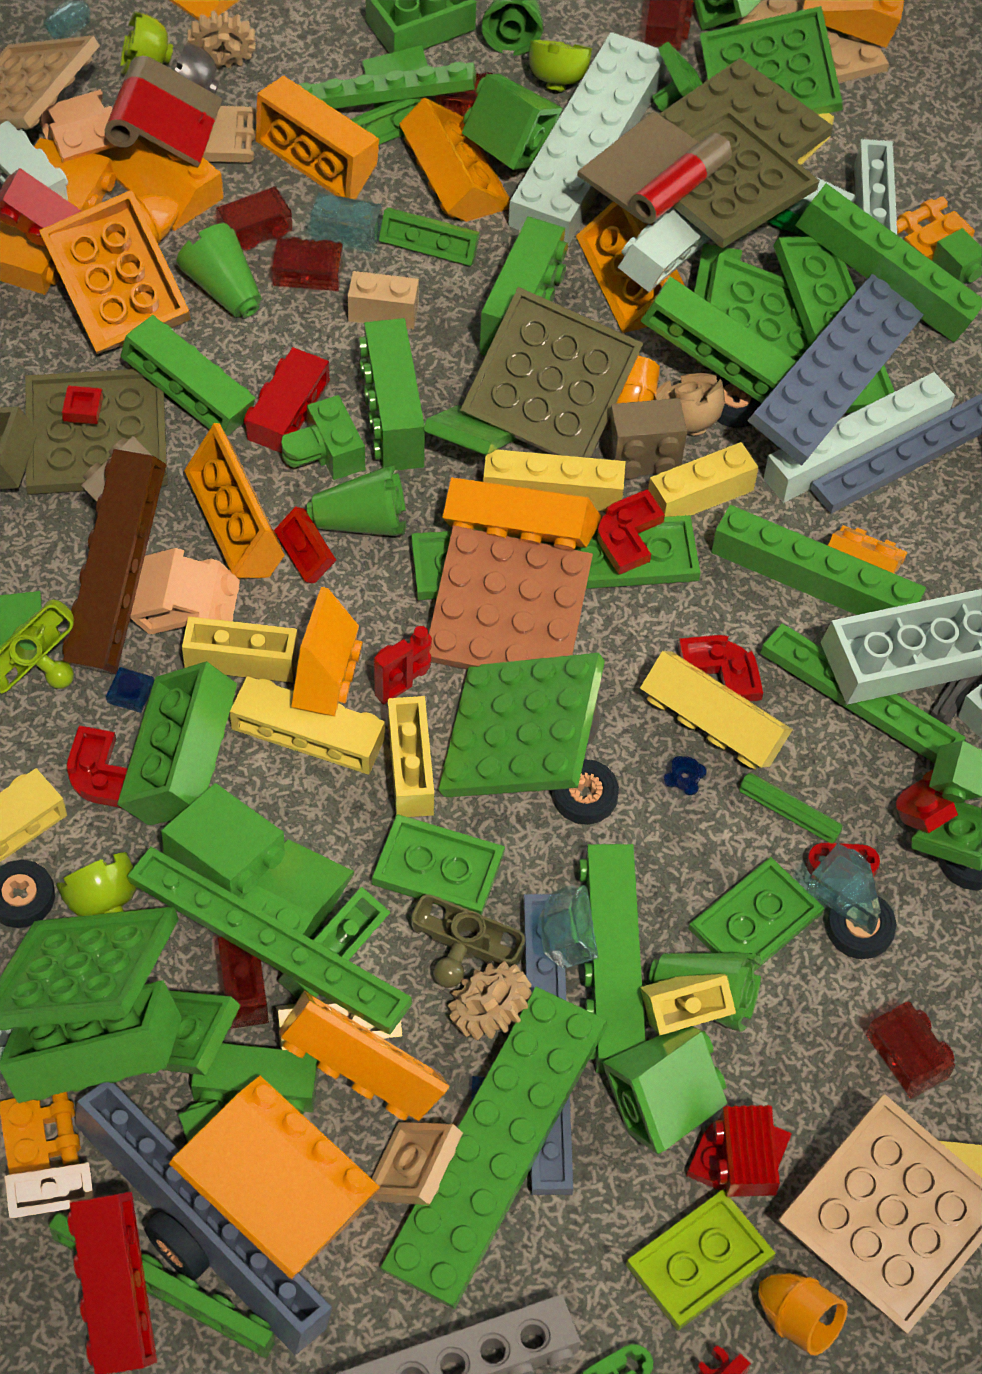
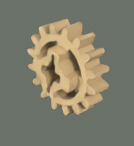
M211 11V17L207 18L202 14L200 15L199 22H191V29H188L187 42L208 52L213 58L216 68H220L221 65L232 68V63L242 66L243 58L251 59V52H255V30L250 29V22L248 20L240 22L239 14L231 18L228 11H224L222 16H218L215 11Z
M502 961L497 969H495L492 963H489L485 972H480L478 969L474 970V976L470 980L463 979L461 981L464 986L463 989L453 991L452 995L456 1001L448 1004L449 1009L452 1011L449 1016L465 1037L472 1035L475 1040H479L486 1033L489 1039H492L498 1029L506 1033L511 1021L515 1023L521 1021L518 1013L523 1011V1009H528L529 1005L526 1000H529L532 995L529 989L532 985L517 965L514 964L509 967L504 961Z

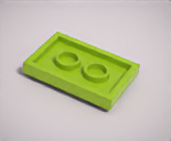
M721 1190L629 1258L626 1266L677 1331H679L773 1260L776 1253L732 1199L726 1196V1192Z

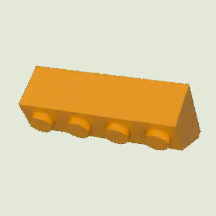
M284 75L257 93L256 142L348 205H351L358 197L377 165L379 138Z
M424 97L399 125L405 134L404 140L406 144L413 149L417 156L416 163L425 171L429 178V187L438 195L443 212L451 218L457 217L468 222L508 210L511 199L482 147L462 134L465 126L463 122L464 117Z
M141 135L129 147L116 146L95 153L111 158L112 170L116 175V181L127 191L133 190L135 196L148 194L164 195L178 202L179 212L171 228L173 231L224 199L222 174L203 157L200 165L196 167Z
M613 201L576 235V238L621 331L626 333L648 327L640 322V320L670 276L684 286L685 284L676 269L653 290L648 292L618 268L624 258V255L621 253L624 246L632 237L637 239L648 223L640 221Z
M213 423L186 466L185 474L231 573L236 578H268L272 575L285 554L231 442L220 423Z
M451 477L442 518L452 528L454 525L484 531L487 535L506 538V536L518 537L521 542L540 545L541 541L554 543L556 548L574 551L576 546L587 548L600 523L601 515L588 497Z
M305 990L279 1030L280 1037L285 1040L282 1045L285 1049L302 1059L307 1053L319 1060L317 1068L334 1079H338L340 1074L352 1080L354 1083L351 1088L369 1100H372L374 1095L388 1102L385 1109L406 1121L408 1116L420 1121L449 1088L448 1083L439 1072Z

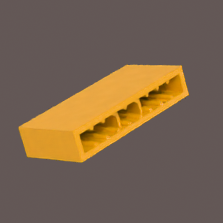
M40 137L34 147L42 149L49 162L55 168L59 167L64 172L68 180V185L66 186L68 201L80 210L84 211L102 203L106 192H111L114 188L116 175L112 170L111 158L93 153L62 163L54 141ZM0 220V281L46 295L50 286L57 284L60 278V274L48 249L43 245L31 242L26 234L17 227L7 225Z

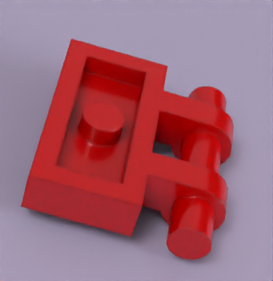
M417 626L414 629L409 644L403 639L395 645L385 646L374 657L375 696L383 705L388 702V698H395L411 688L413 679L425 675L431 667V654L429 651L432 648V637L425 626Z

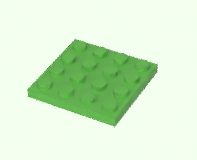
M822 6L700 34L708 80L741 58L816 114L833 113L843 110Z
M719 253L713 263L707 301L797 362L808 350L810 343L786 279ZM696 359V363H699V364H701V365H704V364H702L700 361H698V360Z
M600 653L481 664L478 667H468L440 781L439 791L444 797H461L578 788L605 663Z
M174 906L34 921L0 976V1030L5 1031L12 1028L29 1026L45 1027L47 1025L63 1023L80 1024L85 1021L97 1020L116 1021L121 1018H127L179 920Z

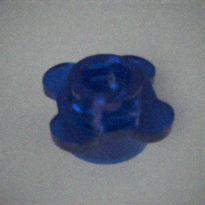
M677 756L672 760L670 773L664 776V783L667 787L682 789L686 795H695L699 790L698 783L700 779L706 776L707 770L704 765L699 764L692 757ZM686 773L689 777L683 778L682 774Z

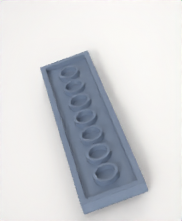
M871 274L752 414L748 422L802 466L924 314L915 308L911 302L905 300L891 289L887 282Z

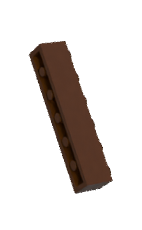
M113 449L112 457L106 463V482L103 493L99 496L96 505L97 520L95 528L91 530L88 537L89 553L87 561L80 571L81 587L78 599L74 601L71 609L74 623L70 633L64 639L62 648L64 654L63 661L73 666L117 675L166 469V464L153 455Z

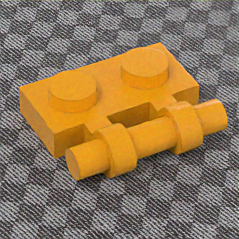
M942 196L935 200L928 199L921 203L920 208L915 211H906L900 214L897 220V234L905 231L908 235L904 241L931 261L933 260L937 241L961 228L973 238L975 230L955 210L946 215L940 212L948 206L946 199ZM925 219L930 222V224L924 227L918 224Z
M842 525L840 530L833 533L828 546L891 573H896L908 553L895 547L896 543L886 539L883 542L866 535L867 531L858 527L854 530Z
M68 1092L51 1095L53 1103L43 1108L41 1107V1101L35 1099L22 1103H17L15 1098L0 1101V1118L9 1174L51 1168L50 1158L57 1156L62 1157L63 1166L79 1164L78 1151L81 1149L79 1136L74 1134L72 1118L75 1116L74 1103L68 1098ZM56 1122L58 1137L55 1140L47 1141L44 1124Z

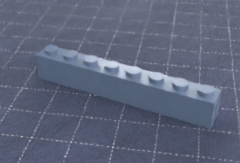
M101 1083L77 1101L75 1126L158 1213L163 1212L173 1218L196 1240L208 1257L210 1267L258 1317L265 1320L271 1326L270 1330L295 1356L326 1330L332 1310L329 1303L299 1273L291 1280L169 1165V1162L180 1150L114 1083Z

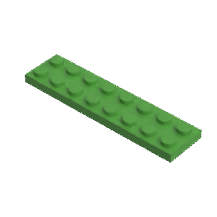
M691 515L665 517L664 523L638 533L651 553L650 562L620 575L599 544L598 527L587 548L575 547V550L593 553L586 589L699 581L701 572ZM452 531L411 533L417 600L437 599ZM541 541L543 544L554 546V543Z
M537 986L527 1002L529 1005L528 1009H523L519 1018L521 1021L515 1023L458 1127L463 1134L456 1147L455 1154L441 1179L437 1193L430 1205L415 1204L381 1266L382 1272L454 1310L608 1026L606 1019Z

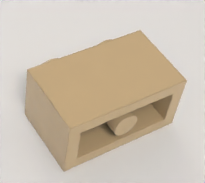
M353 271L348 292V321L364 323L405 318L407 328L414 329L419 305V279Z
M88 1162L5 1175L9 1218L71 1209V1202L93 1198Z

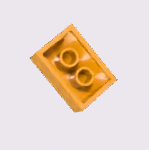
M320 588L300 646L291 707L335 716L339 702L345 704L347 702L350 683L354 679L363 641L357 640L359 625L329 588Z

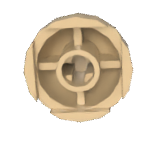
M708 373L687 374L680 376L682 383L672 386L669 380L658 387L657 393L654 394L656 400L680 398L688 435L696 436L705 433L707 428L711 427L721 417L725 405V394L722 381L720 379L717 382L716 375Z

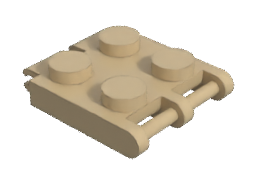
M220 106L203 158L208 162H252L254 152L251 150V144L255 139L256 133L253 129V120L256 119L257 114L256 108L248 106ZM244 120H247L246 127H244ZM243 141H245V149H242Z

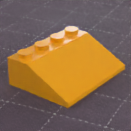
M804 0L802 10L822 6L827 27L887 48L901 21L904 0Z
M129 190L39 230L97 354L123 346L125 336L152 315L171 328L191 320L189 309L133 190Z
M261 1076L257 1077L240 1091L169 1162L171 1167L291 1280L362 1212L380 1188L376 1182Z

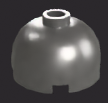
M187 42L179 56L175 72L215 94L220 81L214 79L216 65L213 58L202 48Z

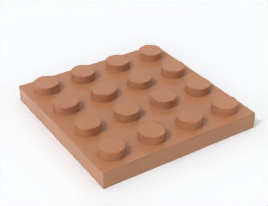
M453 525L429 631L432 637V648L429 651L431 662L468 669V667H478L481 664L573 655L593 553L578 550H562L553 545L543 543L535 545L521 542L519 538L509 536L501 538L487 535L484 531Z

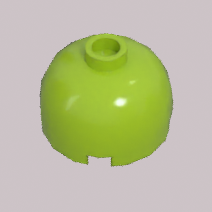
M135 11L128 26L134 28L130 30L128 36L125 35L121 52L120 67L125 64L121 74L125 75L131 61L138 56H147L163 64V62H170L173 52V44L168 43V33L164 25L150 15Z
M534 40L530 42L529 64L532 73L537 79L547 82L548 89L564 91L566 85L576 84L583 79L589 68L592 48L578 44L572 46L559 41Z
M126 852L114 854L116 862L107 865L103 859L98 860L63 878L65 883L58 882L56 884L62 899L71 911L78 916L124 912L123 906L133 899L137 890L136 886L129 883L128 874L134 867Z

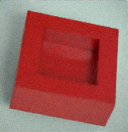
M68 385L62 409L63 421L98 424L103 401L102 388Z

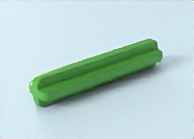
M748 773L742 780L739 789L741 793L829 843H834L840 836L843 828L841 823L753 773Z

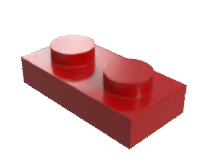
M295 506L274 529V532L305 582H317L336 561L333 553L304 508Z

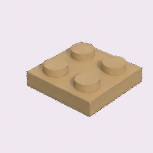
M398 1122L373 1174L372 1180L380 1188L372 1199L378 1202L430 1205L439 1189V1184L447 1166L455 1154L463 1132L453 1124Z

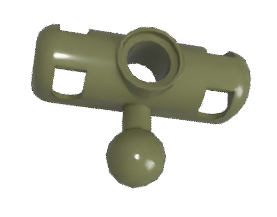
M427 894L420 898L412 913L411 924L417 934L421 932L431 935L432 940L451 947L448 957L439 960L433 971L434 979L442 987L452 988L460 984L465 973L464 967L461 964L464 957H475L487 963L493 961L501 964L504 961L509 967L514 964L518 965L525 947L524 934L517 929L487 918L477 912ZM433 903H438L446 909L444 920L430 915ZM464 931H471L477 936L464 938L459 934ZM504 932L511 933L517 938L514 949L500 944Z

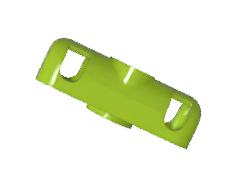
M55 599L46 602L40 611L31 616L24 624L18 626L13 635L0 646L1 694L14 686L34 665L45 672L46 681L55 689H64L72 683L74 670L70 664L63 660L54 661L46 655L73 627V614L64 603ZM66 618L69 626L60 635L56 627ZM28 639L33 641L37 647L33 650H25L18 642ZM16 667L18 675L9 683L5 675Z

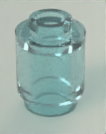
M65 0L48 12L47 17L44 18L45 28L55 40L68 38L90 23L89 15H91V10L84 0Z

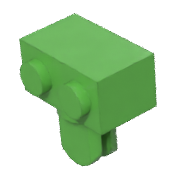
M339 395L307 405L308 427L282 437L283 460L291 467L295 468L318 460L320 466H327L333 480L365 470V445Z

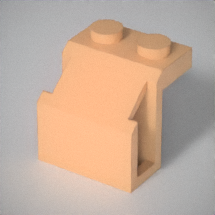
M101 90L57 102L47 108L39 117V125L44 138L55 142L62 163L116 147L105 136L104 130L112 107L104 108Z
M178 548L146 555L130 619L148 634L185 627L188 616L233 621L240 580L220 561L214 559L193 560L184 557V550Z

